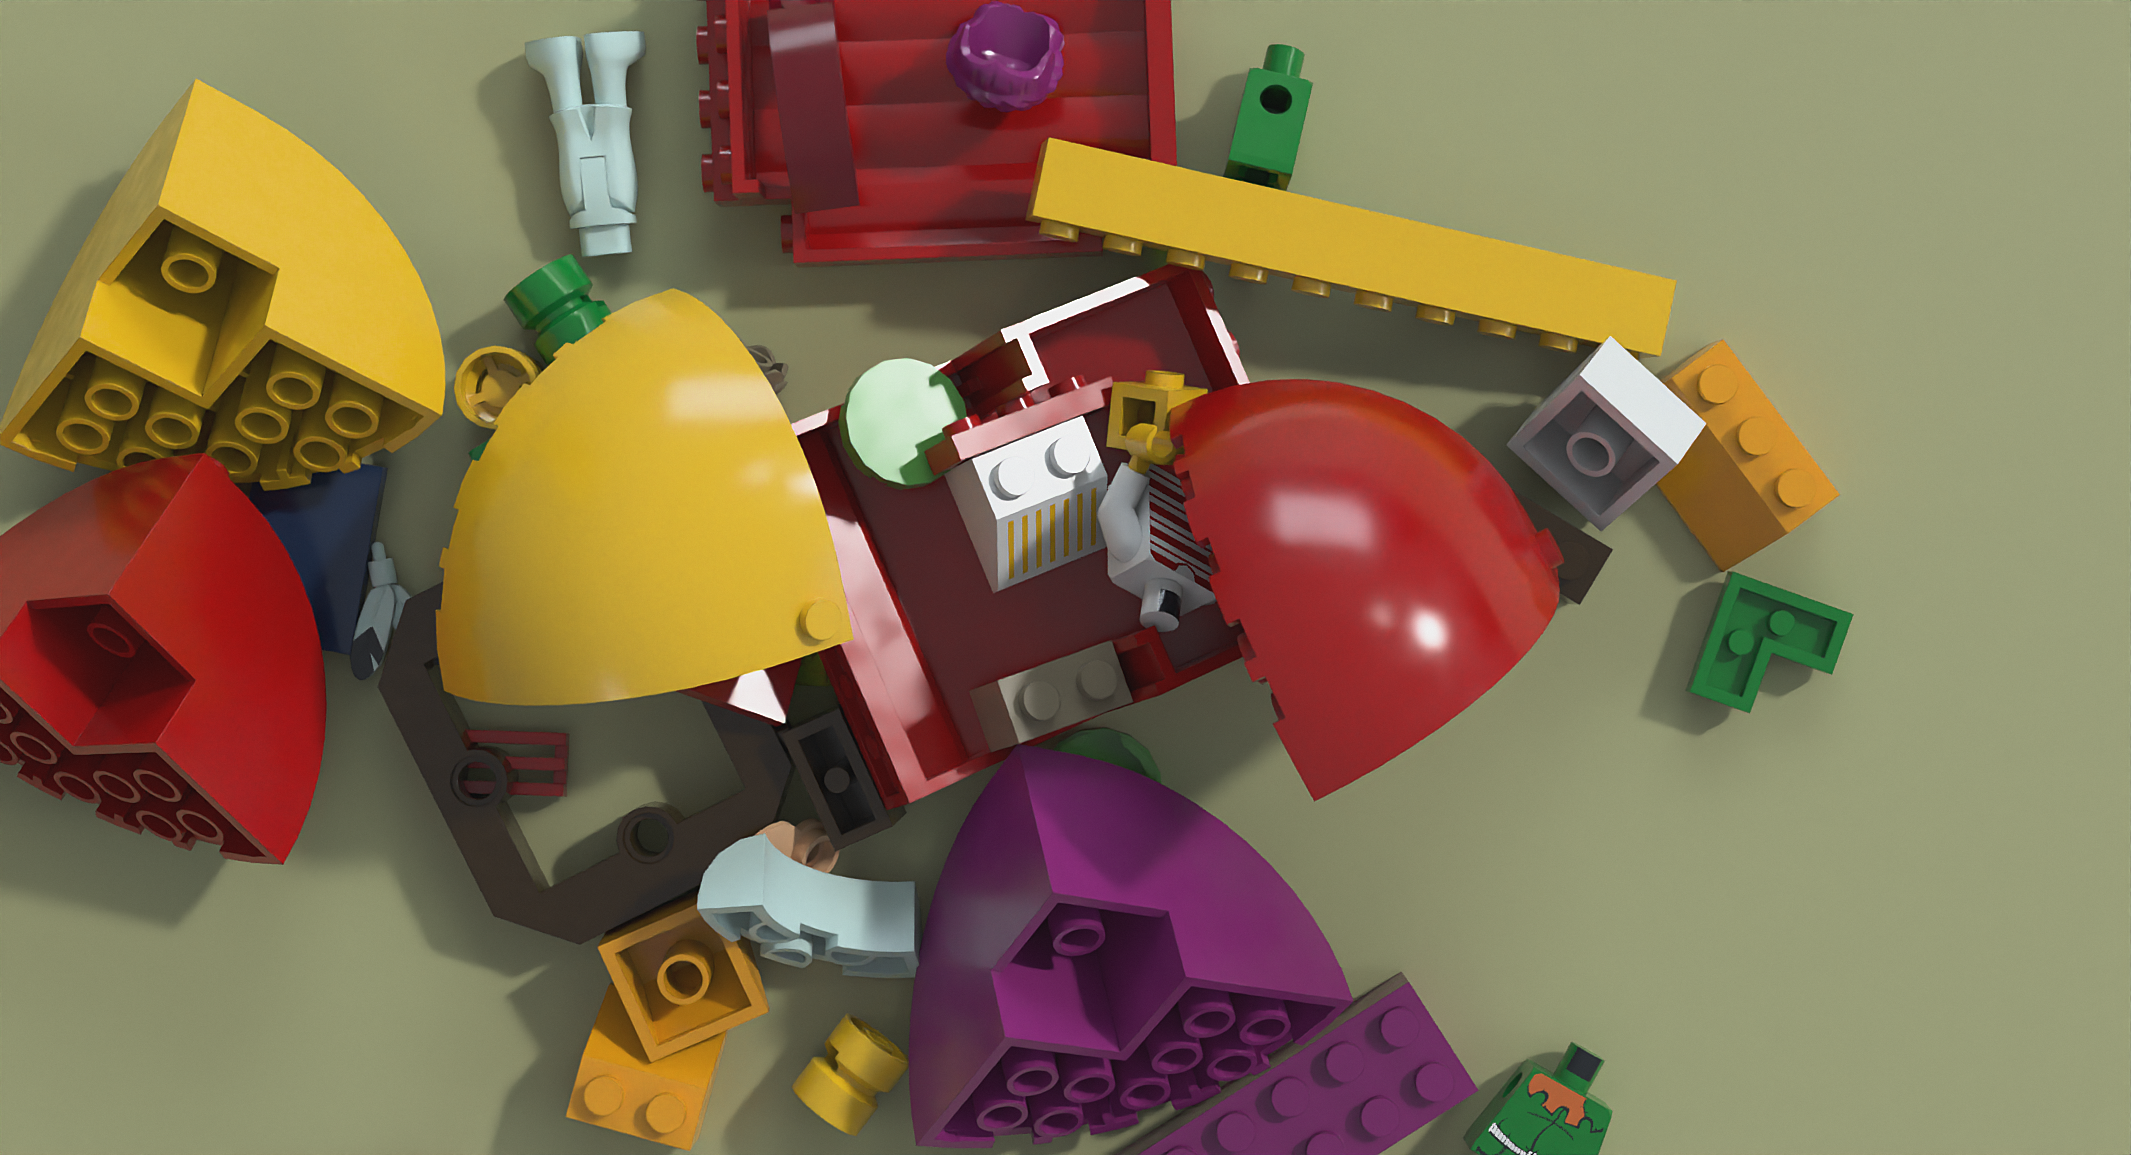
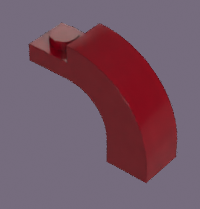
M769 0L767 17L773 74L794 212L798 214L858 206L860 202L857 171L844 91L834 0Z

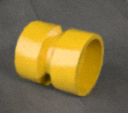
M496 345L480 348L466 357L456 372L454 393L457 405L470 421L480 427L497 430L498 427L494 425V422L505 405L524 383L531 385L545 368L541 362L530 355L512 348Z
M846 1013L824 1043L828 1054L825 1057L814 1056L791 1087L794 1093L825 1121L849 1135L857 1136L879 1106L875 1095L877 1092L889 1093L908 1069L909 1058L898 1046L862 1019Z

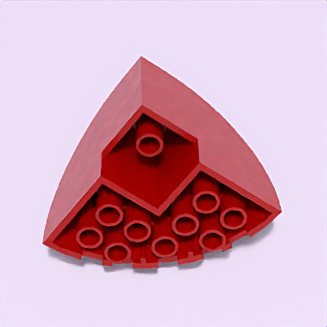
M1311 379L1265 380L1234 385L1203 394L1171 408L1169 420L1170 440L1176 449L1184 446L1185 451L1184 458L1173 462L1176 476L1180 480L1187 500L1183 502L1195 543L1201 549L1211 544L1213 553L1208 555L1209 565L1213 575L1208 577L1226 624L1232 627L1241 622L1245 632L1237 635L1238 645L1245 661L1244 665L1252 682H1258L1261 685L1269 683L1273 692L1271 693V702L1278 721L1273 723V726L1314 802L1384 765L1468 708L1501 680L1526 655L1553 618L1560 593L1557 567L1565 563L1554 537L1548 528L1537 532L1517 496L1493 465L1466 439L1435 417L1404 401L1374 390L1340 382Z
M206 453L139 462L102 475L63 494L0 536V763L6 765H16L18 763L22 765L17 775L18 778L61 801L65 794L68 793L83 802L99 804L95 811L96 817L141 835L146 828L154 835L172 841L174 846L189 851L192 850L196 841L199 840L220 845L219 852L224 859L283 865L300 834L311 806L320 773L327 712L325 668L313 610L300 575L285 546L269 522L249 498L232 482L226 467Z

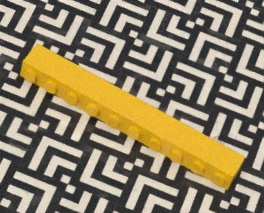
M1050 137L1041 144L1026 220L1041 223L1039 234L1046 237L1077 242L1079 232L1104 237L1102 248L1121 254L1141 256L1142 247L1144 246L1166 251V263L1179 267L1204 270L1205 262L1210 261L1230 266L1228 276L1246 282L1267 284L1268 275L1293 280L1291 291L1304 295L1329 298L1331 289L1355 294L1353 305L1362 308L1391 312L1393 303L1417 308L1415 318L1429 323L1453 326L1455 317L1478 321L1477 333L1491 337L1515 340L1517 330L1540 335L1538 346L1549 350L1576 354L1578 344L1598 348L1611 336L1638 361L1639 358L1661 356L1677 280Z

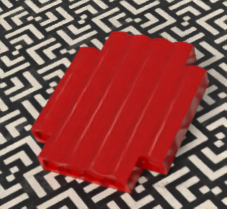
M697 0L706 1L707 26H697L696 45L699 65L709 64L710 90L699 91V117L702 129L711 128L712 154H702L701 157L704 193L713 192L714 202L719 207L791 204L792 215H781V245L783 253H793V263L798 268L1103 256L1102 237L1079 232L1077 242L1054 239L1039 234L1041 223L1026 220L1041 144L1050 137L1177 166L1171 0H834L844 91L856 163L860 205L795 214L773 74L767 17L769 0ZM991 1L1020 6L1024 13L1034 11L1036 14L1045 15L1058 23L1059 31L1064 35L1065 44L1061 50L1064 61L1062 67L1063 75L1057 82L1055 91L1049 93L1041 104L1032 106L1025 111L1000 112L995 107L986 108L977 100L968 99L965 92L956 86L953 75L949 72L946 65V52L948 51L950 39L957 33L962 23L973 18L978 7L983 4H989Z

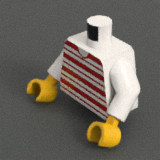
M1140 423L1130 428L1126 435V448L1132 458L1129 464L1121 463L1111 485L1108 486V491L1098 509L1097 517L1108 548V575L1111 581L1143 599L1140 622L1145 628L1155 625L1158 632H1169L1178 627L1180 616L1202 605L1214 604L1217 601L1208 579L1209 576L1213 575L1208 561V555L1212 554L1213 550L1211 544L1201 549L1195 543L1183 502L1187 500L1180 480L1152 464H1165L1174 458L1178 449L1174 447L1170 440V432L1161 430L1156 434L1157 426Z

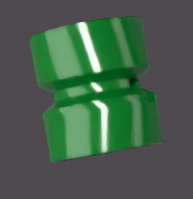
M572 254L556 259L538 269L513 287L503 299L524 330H536L538 332L534 346L547 366L556 360L553 354L565 343L574 344L603 324L602 318L612 314L604 300L592 301L588 295L593 284Z

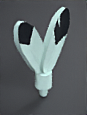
M374 542L371 546L374 561L368 562L372 588L374 589L368 594L355 630L352 653L350 655L352 672L359 680H366L371 677L382 665L393 627L395 630L397 629L405 601L413 597L405 588L396 584L398 582L393 558L386 559L384 545L381 542ZM439 659L433 662L435 665H440Z

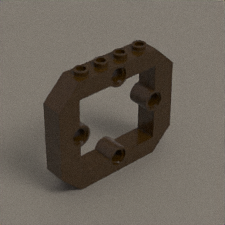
M443 582L405 601L381 674L378 689L494 917L581 945L700 885L703 874L720 852L738 840L752 837L768 825L778 822L796 768L781 735L792 727L790 721L786 717L785 723L776 727L702 701L745 789L687 818H684L677 808L668 803L654 801L643 804L626 815L620 823L616 839L619 849L618 853L550 886L507 802L513 796L509 795L513 788V782H518V770L512 769L511 764L505 757L510 756L506 751L494 746L485 745L479 747L478 743L471 742L465 730L470 729L454 695L444 691L441 670L438 665L433 663L439 659L435 610L441 609ZM473 762H482L490 766L495 774V788L489 796L469 793L465 788L463 780H468L470 768L467 767ZM655 819L664 825L668 833V844L664 851L652 852L641 845L637 832L642 820Z

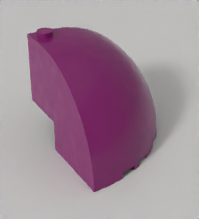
M1017 744L988 782L962 824L945 861L927 916L919 950V966L916 968L909 1031V1091L916 1146L992 1148L995 1142L994 1136L1031 1134L1033 1145L1051 1143L1053 1138L1069 1135L1086 1124L1089 1126L1090 1135L1138 1124V1111L1169 1101L1172 1102V1106L1176 1111L1197 1104L1221 1093L1219 1081H1231L1244 1077L1249 1073L1253 1075L1261 1073L1271 1067L1267 1055L1292 1039L1294 1043L1303 1046L1331 1024L1353 1002L1344 973L1324 934L1293 889L1249 843L1221 820L1167 786L1129 769L1081 755Z

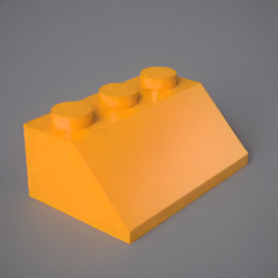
M1724 339L1706 345L1660 380L1707 424L1680 462L1655 485L1721 572H1725L1787 535L1840 495Z

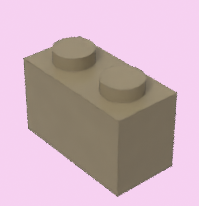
M1111 640L969 691L990 752L1020 744L1133 702Z

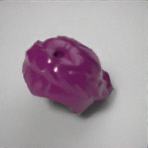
M991 1L989 4H983L978 7L973 18L962 23L957 33L950 39L948 51L946 52V65L949 72L953 75L956 86L965 92L968 99L977 100L986 108L995 107L1000 112L1025 111L1032 106L1041 104L1049 93L1055 91L1057 82L1063 75L1062 67L1064 61L1061 50L1065 44L1064 35L1059 31L1058 23L1045 15L1036 14L1034 11L1024 13L1020 6Z

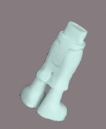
M619 31L584 35L586 58L591 72L595 104L583 105L580 81L583 58L581 38L562 36L526 42L525 53L529 67L545 77L550 93L554 114L550 115L549 119L555 129L558 141L561 193L571 217L569 221L570 229H579L582 257L632 252L629 224L637 223L636 215L631 212H635L638 179L630 139L632 108L627 107L626 73L630 65L645 55L644 32Z

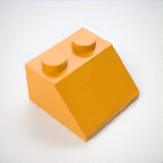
M699 890L606 931L597 946L650 1063L764 1015L770 1010L750 939L740 935V940L731 942L717 933L697 910Z
M611 982L584 1049L566 1117L690 1151L701 1133L729 1030L650 1063L614 983Z

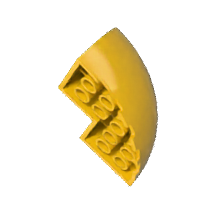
M195 79L149 138L124 175L68 271L36 336L11 394L0 424V445L32 459L74 472L77 462L115 471L139 462L159 458L206 453L226 467L229 472V478L233 483L260 482L264 491L311 484L312 473L331 472L340 469L346 474L360 469L362 458L383 448L391 453L397 451L421 435L442 416L446 386L445 360L439 328L430 300L407 253L387 223L365 196L337 168L290 131L254 109Z
M672 288L635 301L602 318L603 324L574 344L565 343L553 354L556 360L543 370L531 385L524 383L505 405L494 422V425L498 427L487 443L479 461L472 460L462 480L453 508L458 509V513L453 525L449 548L443 547L439 567L444 569L441 609L435 610L437 652L444 691L455 696L479 702L523 706L570 705L623 700L693 688L735 678L786 663L854 639L839 564L824 507L813 475L790 421L767 378L737 335L708 306L686 292Z

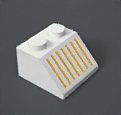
M1083 415L971 458L944 474L993 593L1107 547L1097 517L1098 509L1107 493V473Z

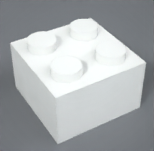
M1609 336L1536 406L1506 446L1602 532L1680 462L1707 423L1616 340Z

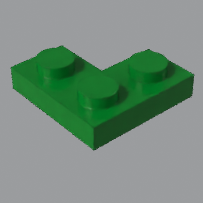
M1728 571L1685 691L1750 713L1771 654L1832 675L1854 614L1745 575Z

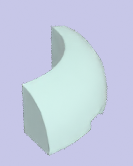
M765 833L738 840L720 852L703 874L698 894L697 910L717 933L731 942L740 940L741 935L760 944V956L799 968L808 966L813 958L842 965V975L915 978L916 968L919 966V950L923 937L921 911L915 881L861 880L818 871L784 855L775 848Z

